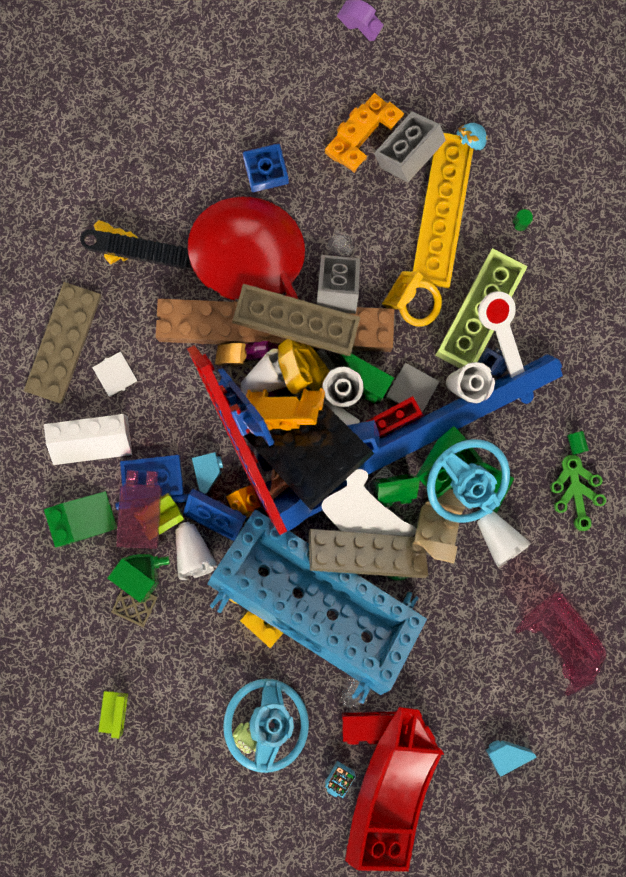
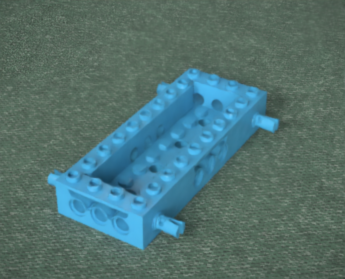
M254 510L208 582L209 586L219 591L214 601L210 604L212 609L218 602H221L217 612L221 613L229 599L241 605L358 680L360 683L352 698H357L361 693L359 703L364 704L370 689L380 695L392 689L427 620L412 610L419 598L416 596L410 602L411 592H407L406 597L401 603L357 574L310 571L309 543L290 531L279 535L270 518L257 510ZM260 567L266 568L269 573L268 576H261L258 573V569ZM294 589L301 590L302 598H295L292 591ZM327 611H334L336 613V620L328 619ZM362 632L370 635L371 640L369 643L362 640Z

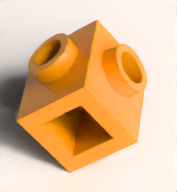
M252 485L226 496L231 509L240 511L246 518L250 517L254 510L261 507Z

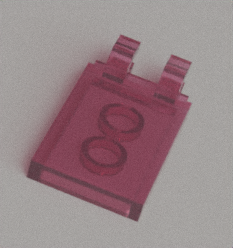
M127 470L126 484L120 486L116 547L158 549L162 488H160V485H157L158 473L147 471L146 485L137 484L138 472Z

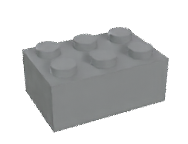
M411 112L376 150L374 155L381 169L409 182L446 139L440 124L415 112Z
M321 255L317 305L344 313L356 314L359 295V258Z

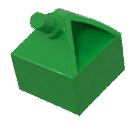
M138 554L124 557L107 579L138 602H146L159 584L157 568L170 564L169 556L159 558L151 554Z

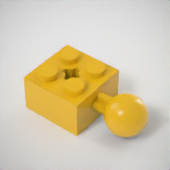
M250 611L240 620L269 648L283 634V632Z

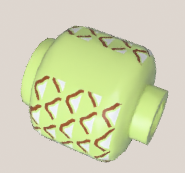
M250 722L239 724L233 732L236 746L246 754L253 751L256 752L257 742L251 738Z

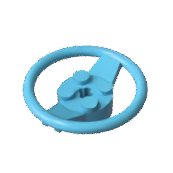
M465 440L451 446L438 457L430 470L427 481V495L431 506L444 519L458 523L472 522L487 514H491L500 505L509 485L510 468L507 458L496 445L484 440ZM467 448H483L493 453L498 459L502 470V479L498 492H494L497 481L490 472L474 463H465L455 453ZM442 466L452 478L451 487L456 498L470 509L472 507H480L482 509L471 514L459 515L448 512L440 505L435 493V483Z
M260 679L250 682L242 687L228 704L223 724L224 737L229 751L244 767L262 773L283 769L298 757L307 740L309 720L304 702L293 688L281 681ZM263 687L261 706L254 709L249 723L251 738L257 742L255 760L253 762L245 757L235 744L232 734V718L241 699L249 692ZM283 691L297 706L300 714L301 729L293 750L282 760L273 763L279 747L292 736L294 729L293 718L290 717L289 712L284 707L281 692ZM272 720V723H274L275 726L274 728L269 729L268 725Z

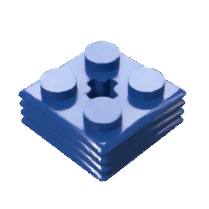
M280 144L242 153L252 192L289 183ZM267 165L268 170L264 171L263 166Z

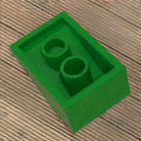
M339 354V360L343 366L354 370L360 375L363 381L365 399L373 404L376 402L380 404L394 377L353 354L350 356Z
M455 426L437 440L416 475L426 488L430 470L438 457L456 443L467 440ZM467 448L455 453L456 456L467 464L474 463L479 465L483 462L474 448ZM443 466L437 475L435 483L437 499L451 488L452 478Z
M413 474L373 479L374 497L384 507L392 506V502L400 501V504L411 503L412 499L417 498L420 479Z
M106 491L44 509L55 548L118 529Z

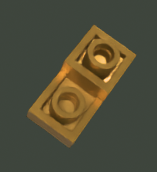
M230 343L218 345L215 365L243 364L247 356L246 344Z

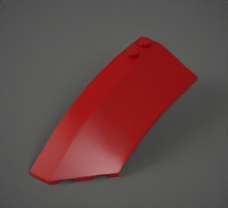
M398 708L379 740L368 765L358 795L345 861L356 870L409 872L421 808L433 773L441 756L444 755L442 749L436 744L435 737L430 728L421 718L422 715L418 709Z

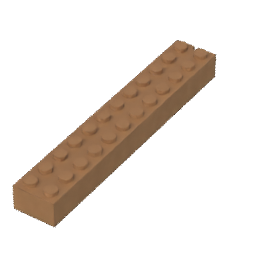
M158 299L157 317L159 320L156 321V339L159 342L222 345L230 343L248 344L262 341L281 344L286 340L283 337L233 324L232 320L238 302ZM357 307L356 314L348 313L360 317L352 350L392 351L394 309ZM311 346L313 349H321L315 346Z

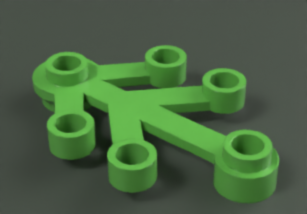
M568 455L562 461L563 471L557 480L551 483L550 490L553 493H561L564 489L563 483L569 476L571 484L561 499L554 504V510L558 513L565 512L567 510V503L574 496L577 512L574 526L579 531H587L591 527V520L586 516L582 494L592 500L596 506L605 505L606 497L602 494H596L579 481L578 474L587 479L593 487L602 484V477L593 475L584 469L578 456ZM571 461L575 462L574 468H571L569 465ZM594 477H596V478L598 479V483H597V484H594V483H593V478H594ZM555 484L560 486L558 491L554 489ZM597 497H601V498H602V503H601V504H598V503H597V501H596ZM559 503L563 504V510L561 511L557 507ZM583 519L587 522L585 527L581 525Z

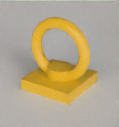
M402 271L382 305L389 309H398L402 318L410 325L422 327L432 323L438 317L442 307V298L438 288L433 283L422 280L423 275L419 272ZM419 287L428 289L434 298L432 312L423 319L412 317L406 307V304L414 298L416 288Z

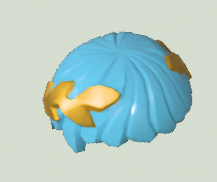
M468 123L458 128L457 135H460L462 138L461 142L463 145L467 143V145L475 150H481L485 147L487 135L485 129L480 124Z

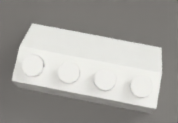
M124 414L44 424L46 445L53 465L132 455L128 416Z

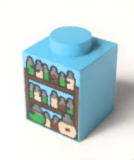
M337 761L325 781L327 792L334 797L339 795L343 798L356 777L355 771Z

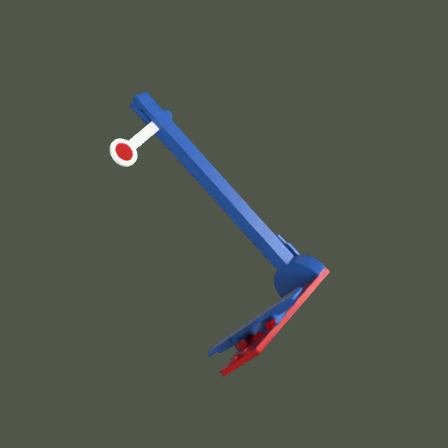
M501 291L492 292L484 297L478 310L480 322L486 328L496 331L509 374L495 380L494 390L490 397L480 403H470L459 398L380 438L379 452H375L358 469H362L370 474L439 439L453 426L459 429L516 399L528 404L534 398V390L563 376L560 360L548 354L525 366L522 365L510 327V323L515 315V303L510 295ZM195 345L188 348L187 350L251 485L279 535L293 529L306 518L322 511V502L326 498L310 510L290 487H287L275 499H272L269 493L272 481L264 482L256 465L258 461L243 437L251 431L256 436H262L269 446L273 445L274 440L264 418L223 368L218 369L221 380L218 383L213 373L215 369L207 355H202ZM343 481L331 493L347 486V481Z

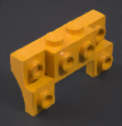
M375 93L365 104L362 103L359 108L356 107L349 115L350 118L346 123L343 121L339 125L337 136L325 148L326 155L346 166L354 173L361 163L367 159V156L359 148L379 126V122L392 130L395 124L404 117V113L390 101L386 103Z
M320 388L319 391L303 389L300 401L297 397H268L269 393L266 389H263V392L247 390L246 397L264 418L269 430L299 429L300 425H316L318 411L322 410L325 396L323 388Z

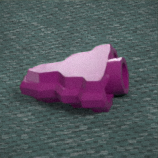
M269 341L248 343L245 345V350L247 351L245 360L260 361L268 351L278 349L280 344H273Z

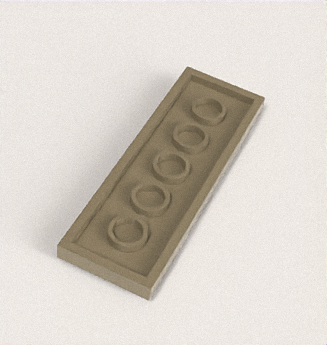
M63 282L24 388L25 392L60 404L63 403L100 302L101 294Z
M243 284L232 323L350 356L360 317Z
M310 529L308 532L310 571L426 578L428 576L426 550L422 546L413 544L414 537Z

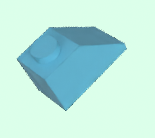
M217 453L192 458L199 491L205 493L206 496L219 478L221 468L224 467L222 457H218Z
M499 740L494 741L486 749L500 777L536 758L531 749L504 740L501 742Z

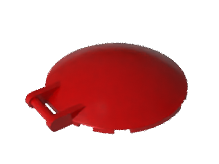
M233 197L211 205L198 216L189 233L188 256L195 274L205 286L220 293V296L231 300L239 299L243 284L278 294L285 293V296L298 299L292 283L301 272L305 258V244L298 225L286 211L263 199Z

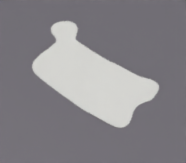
M357 469L346 479L347 486L330 495L322 502L324 513L343 532L412 537L416 532V528L413 525L401 520L366 490L364 484L368 479V473L362 469Z

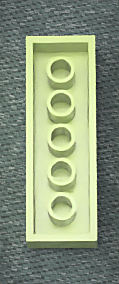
M492 248L435 356L458 368L472 362H478L494 330L486 328L480 322L478 310L481 301L485 296L495 291L507 293L512 297L528 266Z

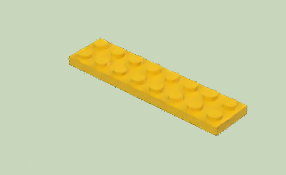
M443 133L446 141L432 157L412 272H419L423 275L422 280H427L437 287L449 288L474 148H471L467 143L463 145L461 142L462 138L458 135Z

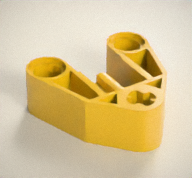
M286 339L278 346V362L286 387L291 393L298 394L308 385L313 391H319L320 388H323V382L330 371L310 345Z

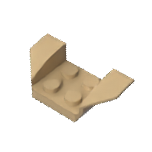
M449 489L437 499L445 510L453 514L461 515L465 509V505L456 498L452 489ZM427 501L420 510L413 544L422 546L436 560L454 564L457 552L455 542L459 523L441 517L433 509L430 501Z

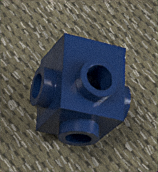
M487 347L478 360V363L485 364L492 371L491 375L500 377L508 369L502 350L499 348L493 350Z

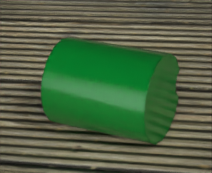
M527 209L520 210L513 219L514 228L518 231L526 230L533 220V214Z
M584 431L567 435L572 455L589 451Z

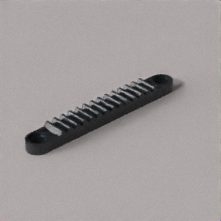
M92 229L85 230L80 236L82 246L88 251L194 271L190 264L188 247L184 248L173 244L169 245L158 241L153 242L133 236L128 237L127 235ZM92 235L96 237V243L94 245H87L85 238Z

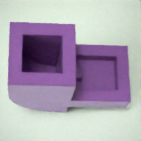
M347 0L337 15L348 29L358 28L369 41H374L383 27L381 21L374 15L376 10L362 0Z

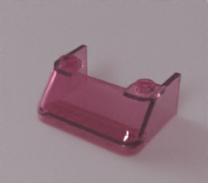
M555 592L525 615L515 632L519 634L527 629L532 633H537L541 630L565 660L562 672L570 681L565 691V694L569 696L594 683L607 653L604 645L561 593Z

